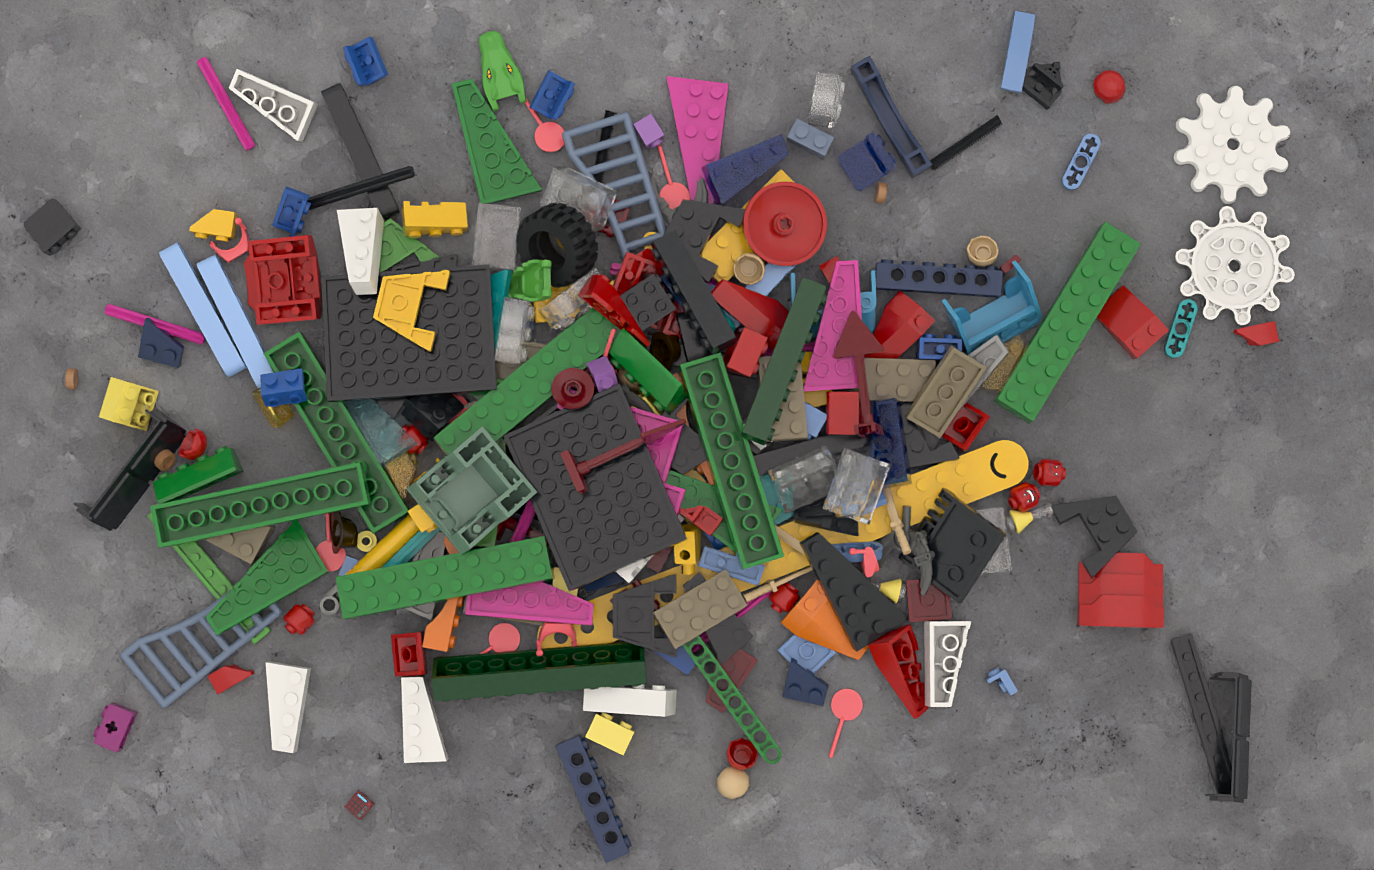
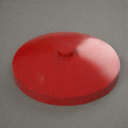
M785 181L765 186L750 199L743 215V233L748 246L763 261L775 266H793L805 262L819 250L826 236L827 217L821 201L811 190L798 183Z

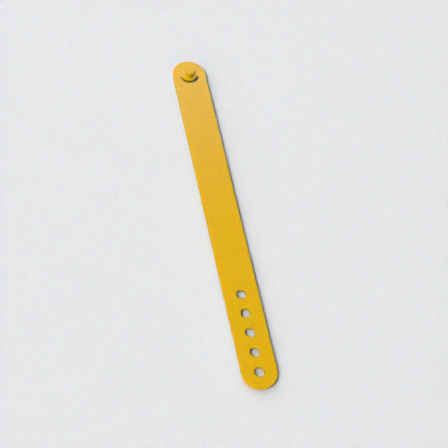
M1001 440L959 456L960 459L943 462L889 483L899 519L902 521L904 505L911 506L910 526L920 523L924 516L932 518L927 514L929 509H934L939 514H943L945 511L934 503L936 498H940L938 494L942 488L948 489L957 498L968 504L1018 484L1023 480L1028 471L1026 452L1013 441ZM994 453H997V457L994 460V468L998 473L1006 475V478L997 477L991 470L990 460ZM836 504V517L846 516L841 504ZM886 504L858 515L859 536L797 524L795 521L779 526L800 542L818 532L831 544L874 541L891 533L893 530L889 524L891 519ZM779 538L784 557L762 564L765 567L759 585L766 583L769 579L774 580L809 566L810 563L806 555ZM728 547L720 549V551L736 556V553ZM699 560L694 564V574L683 575L681 564L640 580V582L645 584L676 574L677 593L673 594V599L670 601L672 602L686 593L683 585L698 572L706 581L719 573L698 566ZM731 577L739 592L757 586ZM632 584L588 601L594 604V630L591 633H584L581 630V625L572 624L576 632L577 646L606 644L619 640L613 638V623L607 618L608 612L613 610V604L610 600L613 598V594L621 592L626 587L628 589L633 588ZM654 594V600L657 599L660 603V608L670 603L663 602L660 594ZM654 616V626H656L659 623ZM542 626L539 627L538 634H537V640H538L539 632H540V629H541ZM552 633L544 638L541 649L572 646V640L568 636L565 643H557L554 638L555 633Z

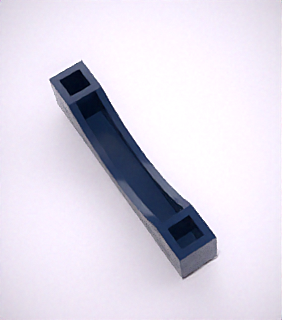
M868 56L852 65L850 71L910 177L914 178L930 169L932 164L903 120L871 57Z

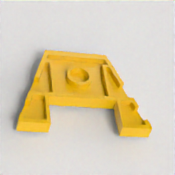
M442 270L441 272L384 276L373 318L431 352L436 333L414 328L425 286L446 291L451 272L449 270Z

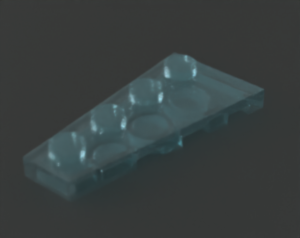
M373 399L344 401L381 466L386 465L418 444Z

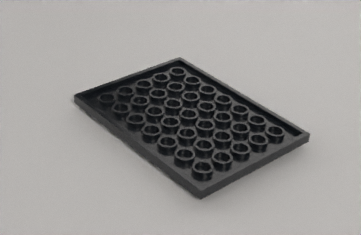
M490 264L379 272L377 294L365 295L355 294L349 283L348 274L321 276L328 402L497 390ZM442 270H449L451 272L446 291L427 286L423 290L414 328L436 333L431 352L373 318L384 276L412 275L423 272H441Z
M620 384L593 395L590 402L582 408H564L503 435L516 467L537 491L530 500L569 591L688 540L646 442L640 447L591 469V472L584 474L583 477L588 491L583 494L576 491L561 457V452L569 450L572 452L577 463H580L584 460L593 459L633 439L641 438L640 428Z

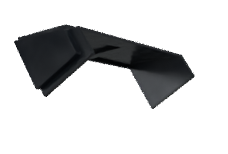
M145 410L158 422L94 506L90 508L85 503H74L78 507L76 511L89 521L109 531L112 528L116 530L149 488L150 484L148 482L150 480L154 481L161 472L154 464L156 456L166 449L174 454L181 446L187 430L160 410Z
M1218 672L1214 674V677H1210V680L1235 681L1231 795L1205 794V796H1210L1209 801L1244 803V799H1247L1249 741H1246V737H1250L1252 681L1248 679L1247 675L1241 673Z

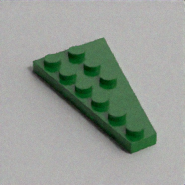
M468 79L452 83L481 205L542 191L474 81Z
M670 470L666 484L686 490L680 509L702 505L722 517V523L712 536L735 552L715 485ZM768 504L774 522L783 509Z
M298 520L291 523L288 529L278 537L277 541L267 549L246 572L245 576L234 585L233 589L206 616L216 636L328 573Z

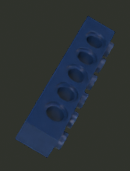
M881 259V263L877 262L875 265L876 290H900L902 292L993 298L1002 296L1003 271H999L998 267L986 266L984 270L977 269L976 265H964V268H956V264L946 263L943 264V267H938L932 262L914 265V261H902L901 264H893V260ZM894 270L900 271L902 279L899 281L893 280L891 272ZM913 272H920L923 275V280L915 282L912 279ZM935 273L942 274L944 277L943 283H936L933 280V275ZM956 274L964 277L965 282L963 285L955 283L954 276ZM976 276L985 278L984 286H978L975 283Z
M579 734L556 744V749L605 862L608 863L630 852L629 847L632 846L628 835L623 836L620 829L623 827L619 815H614L612 810L615 807L611 796L607 797L603 790L607 787L602 776H597L595 769H598L594 757L590 758L587 750L590 748L586 738L581 739ZM580 753L584 757L583 763L575 764L572 761V755ZM589 773L592 776V781L588 784L583 783L580 779L581 774ZM597 792L601 800L598 803H592L589 800L590 793ZM606 812L609 815V820L607 822H600L597 814ZM609 831L615 832L618 836L617 840L614 842L608 841L605 836L606 833Z

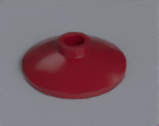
M568 368L556 375L552 383L553 398L560 406L566 409L584 407L590 402L594 394L592 378L588 373L578 368ZM571 388L577 389L575 394H571L569 391Z

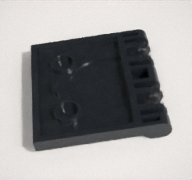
M942 488L938 494L940 498H936L934 503L945 511L944 514L941 515L936 510L929 509L927 514L935 521L924 516L917 530L926 531L928 548L935 553V557L932 560L933 574L931 583L958 604H961L1007 534L957 498L954 493L946 488ZM912 551L907 555L901 552L899 559L921 575L920 566L917 567L914 560L915 554Z

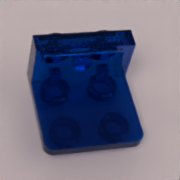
M874 132L868 134L863 141L838 156L839 163L857 191H862L895 169L894 164L896 161L890 152L886 153L883 148L885 145L883 139L879 134L876 136Z

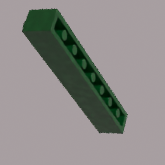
M804 277L802 278L740 435L741 437L761 445H765L767 440H772L775 429L772 428L774 420L778 422L783 411L780 409L781 402H786L791 390H788L787 387L789 382L794 383L798 371L794 369L797 362L801 364L804 358L805 351H802L804 343L809 344L813 332H810L812 324L816 325L821 313H818L817 310L819 305L824 306L828 294L824 292L827 286Z

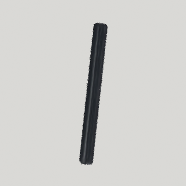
M407 166L309 197L308 202L311 203L309 210L413 178L415 176L412 166Z

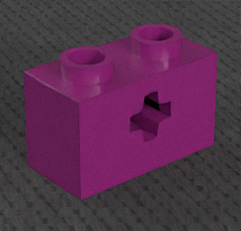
M115 702L110 703L109 706L106 705L101 715L103 717L101 726L98 725L94 731L93 737H95L93 743L116 753L122 751L138 712ZM116 722L115 727H117V730L112 731L113 727L110 724Z

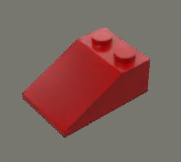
M1124 285L1107 299L1096 317L1133 360L1141 356L1169 331L1159 318Z
M744 327L735 330V344L727 348L723 362L726 371L751 377L752 374H756L760 365L757 361L760 354H765L768 343H766L767 337Z

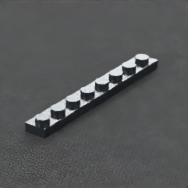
M1190 633L1170 639L1217 794L1231 795L1232 764L1193 635Z

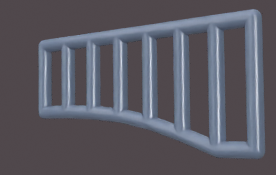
M624 112L564 131L562 137L568 156L584 176L602 205L614 232L622 258L624 259L626 252L653 244L654 240L662 237L666 227L630 114ZM624 122L627 134L579 149L574 148L572 137ZM629 141L633 150L632 154L588 168L579 158ZM635 161L639 169L638 174L600 186L593 177L594 174ZM641 181L646 191L644 194L612 204L609 203L604 194ZM649 201L652 213L622 223L618 222L615 211ZM655 221L659 233L626 243L622 231Z
M226 593L217 601L184 621L138 638L120 653V657L162 708H167L282 614V609L279 605L275 603L269 606L272 612L263 619L258 613L250 617L256 625L247 632L240 624L234 626L232 629L240 638L229 645L221 634L215 635L206 619V616L228 594ZM200 622L223 651L213 658L188 627ZM181 631L207 664L197 672L169 638L170 635ZM160 639L190 675V678L181 685L148 643ZM139 648L174 689L166 698L131 657Z

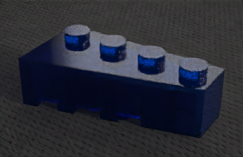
M781 134L709 163L701 169L715 203L721 205L790 153Z
M896 398L874 401V422L883 426L884 435L880 436L872 433L866 488L871 491L912 484L900 401Z

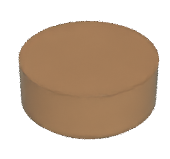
M878 182L874 202L883 204L887 195V184Z
M69 368L66 371L65 385L67 389H77V369Z
M168 449L163 450L156 456L154 464L161 471H167L174 465L176 456Z

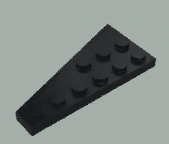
M816 532L799 543L853 650L859 651L908 620L884 594L820 533Z

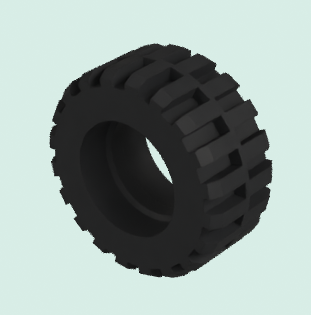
M550 203L522 220L516 235V243H518L516 247L517 254L521 256V263H526L529 260H550L552 266V287H566L586 275L595 266V261H597L598 257L596 252L598 250V242L595 241L597 238L596 233L592 231L591 223L584 219L585 216L581 212H576V209L572 206L567 207L563 203ZM549 233L553 234L561 242L565 251V258L559 255L553 248L549 239Z

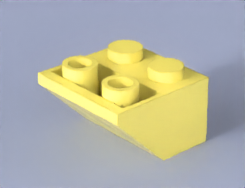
M111 377L99 417L147 431L151 415L145 412V410L152 411L154 409L159 391Z

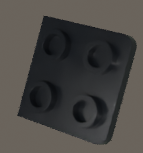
M53 198L23 224L24 228L40 245V250L49 256L56 254L65 242L72 240L78 234V231L82 229L61 204Z
M649 271L642 275L644 278L642 281L620 295L642 331L676 309L673 305V302H675L668 291L665 292L661 286L663 281L657 273L654 275V273Z
M453 394L413 396L407 402L401 414L423 436L432 442L435 440L434 437L441 432L442 428L463 410L464 405Z

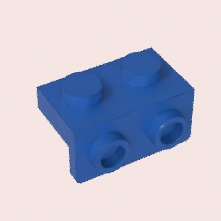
M367 37L353 46L343 47L345 59L350 64L353 78L359 86H370L388 76L373 37Z
M547 71L529 108L550 120H557L565 110L564 105L574 93L573 87L575 83L565 80L552 71Z
M286 186L272 226L290 232V237L295 236L297 232L301 233L305 223L301 219L303 214H308L311 203L308 202L310 195Z
M302 368L260 375L261 397L266 407H277L279 405L297 404L307 401Z

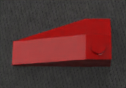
M603 274L591 275L577 295L618 329L622 330L624 328L643 347H648L650 345L649 341L616 289L609 284L611 282L610 279Z
M722 279L711 291L715 301L743 327L767 337L766 343H768V348L774 351L789 311L776 299Z
M899 290L885 305L882 317L874 329L873 335L884 350L864 354V358L897 359L925 333L935 320L920 305Z
M907 624L887 632L868 646L879 670L912 717L917 719L928 709V706H925V685L920 681L919 670H922L921 663L917 662L916 650H919L918 643L911 625Z

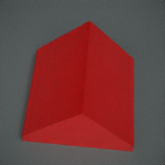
M859 391L827 392V434L856 435L854 425L861 424L862 416Z
M966 403L953 418L941 437L948 442L951 441L953 446L965 452L990 416Z
M424 631L391 635L395 677L425 675L428 673L426 650L422 647Z

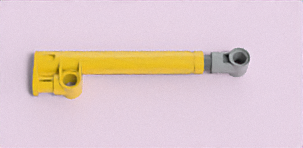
M424 471L419 477L415 478L413 483L427 471ZM410 514L399 522L345 575L382 568L420 530ZM337 584L320 598V609L327 615L334 614L341 606ZM327 599H332L335 605L332 608H326L323 603Z

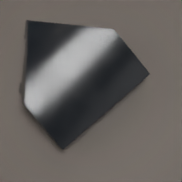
M1053 62L1052 64L1034 63L1025 72L1022 90L1046 110L1050 108L1062 93L1061 89L1064 87L1059 70L1061 68L1060 62Z

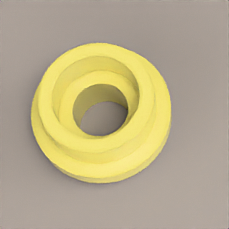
M363 531L358 534L357 547L361 551L369 552L377 544V537L371 531ZM365 537H368L370 539V543L368 545L363 544V539Z

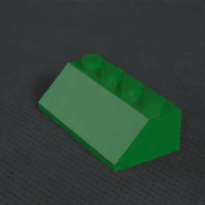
M623 328L609 350L610 363L617 370L621 368L625 372V378L630 383H637L640 386L638 390L646 398L650 396L654 400V406L660 412L664 410L670 414L687 398L683 385Z
M224 446L215 450L216 454L213 456H201L196 459L197 463L189 466L186 463L177 467V472L170 474L166 472L157 476L158 480L153 482L157 503L162 504L181 500L244 472L234 448Z

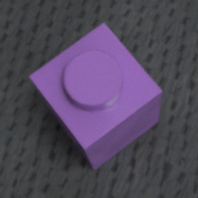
M652 114L633 124L646 149L649 147L654 149L663 143L664 134Z
M606 356L586 363L589 375L599 393L618 385L614 369Z

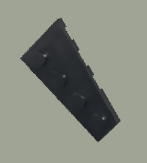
M698 572L683 587L687 593L706 580ZM735 614L706 630L721 664L754 637Z

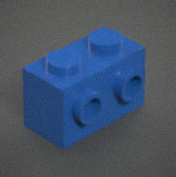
M923 334V338L920 337L917 340V360L941 361L951 345L962 351V339H956V335H944V338H935V334Z

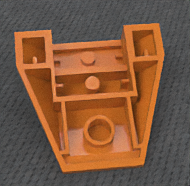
M818 579L780 622L797 637L859 660L869 648L867 645L859 651L853 650Z

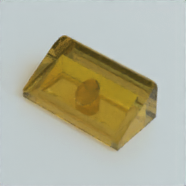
M261 387L251 393L271 427L279 428L294 417L288 404L266 407L261 397Z

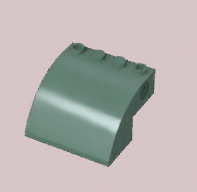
M483 426L406 489L461 555L475 546L499 523L508 519L537 493Z

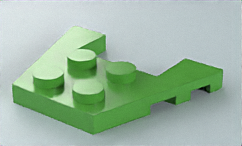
M391 218L384 222L379 272L387 271L413 253L420 262L439 257L416 238L404 236L403 228Z

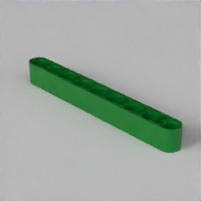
M700 635L683 644L685 650L763 759L769 764L778 763L782 757L780 747ZM695 644L703 646L704 653L701 656H695L692 653V647ZM708 661L714 662L716 664V671L707 673L704 669L705 663ZM719 679H726L729 686L726 690L721 691L717 688L716 683ZM732 696H737L741 699L739 707L733 708L729 705V699ZM746 713L751 714L754 718L750 725H745L741 721V717ZM763 731L766 734L765 740L763 742H756L754 740L755 732ZM770 748L778 751V757L774 760H770L766 756V752Z

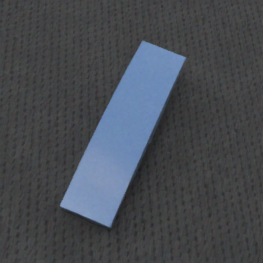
M1020 11L1014 12L1001 90L1020 94L1022 92L1036 16L1034 14Z

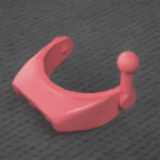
M241 218L235 219V223L242 230V237L238 245L229 250H221L217 248L213 240L209 243L216 254L228 263L249 252V236Z
M866 547L865 549L850 548L849 553L851 555L864 554L861 569L866 578L873 576V573L879 571V565L871 547Z
M544 622L540 629L538 640H536V655L539 657L543 655L541 650L542 641L552 633L559 632L568 635L572 640V647L577 646L576 632L572 624Z

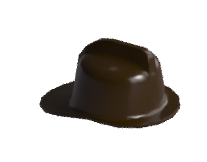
M660 331L655 332L651 338L649 353L670 372L672 363L677 361L681 355V347L678 342L679 337L677 335H665Z
M340 511L329 513L333 553L337 554L340 549L355 548L357 546L358 531L354 522L341 517Z

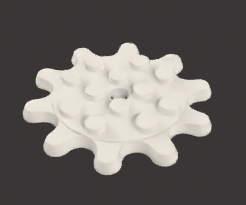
M1239 86L1230 87L1227 99L1222 103L1215 102L1207 93L1200 94L1196 99V103L1200 108L1199 117L1194 120L1183 117L1176 122V129L1187 136L1188 145L1174 153V161L1179 165L1191 164L1195 167L1196 175L1191 181L1193 191L1202 192L1208 185H1216L1221 191L1220 197L1225 204H1232L1236 200L1237 191L1241 187L1249 188L1257 197L1264 196L1268 191V187L1264 182V174L1269 170L1281 173L1288 168V161L1277 154L1276 145L1278 142L1289 138L1290 129L1285 125L1273 126L1269 123L1268 114L1273 109L1271 99L1262 98L1257 104L1248 105L1244 102L1243 90ZM1229 139L1238 141L1236 150L1228 148L1227 142Z
M1225 206L1220 209V220L1216 227H1208L1199 220L1194 221L1190 226V231L1197 239L1196 246L1190 250L1180 249L1176 252V261L1181 265L1188 266L1192 272L1190 279L1181 284L1180 291L1182 295L1187 297L1194 294H1201L1205 297L1206 304L1203 308V315L1206 319L1213 320L1222 309H1230L1234 313L1235 321L1239 325H1246L1250 322V309L1253 305L1261 304L1268 311L1278 309L1280 302L1273 293L1274 285L1277 282H1290L1294 279L1293 269L1281 265L1278 260L1279 254L1289 247L1290 241L1285 235H1279L1274 238L1266 236L1264 226L1267 222V217L1263 212H1256L1248 222L1241 223L1236 219L1234 209ZM1235 260L1239 263L1240 268L1237 272L1230 270L1228 266L1230 261Z

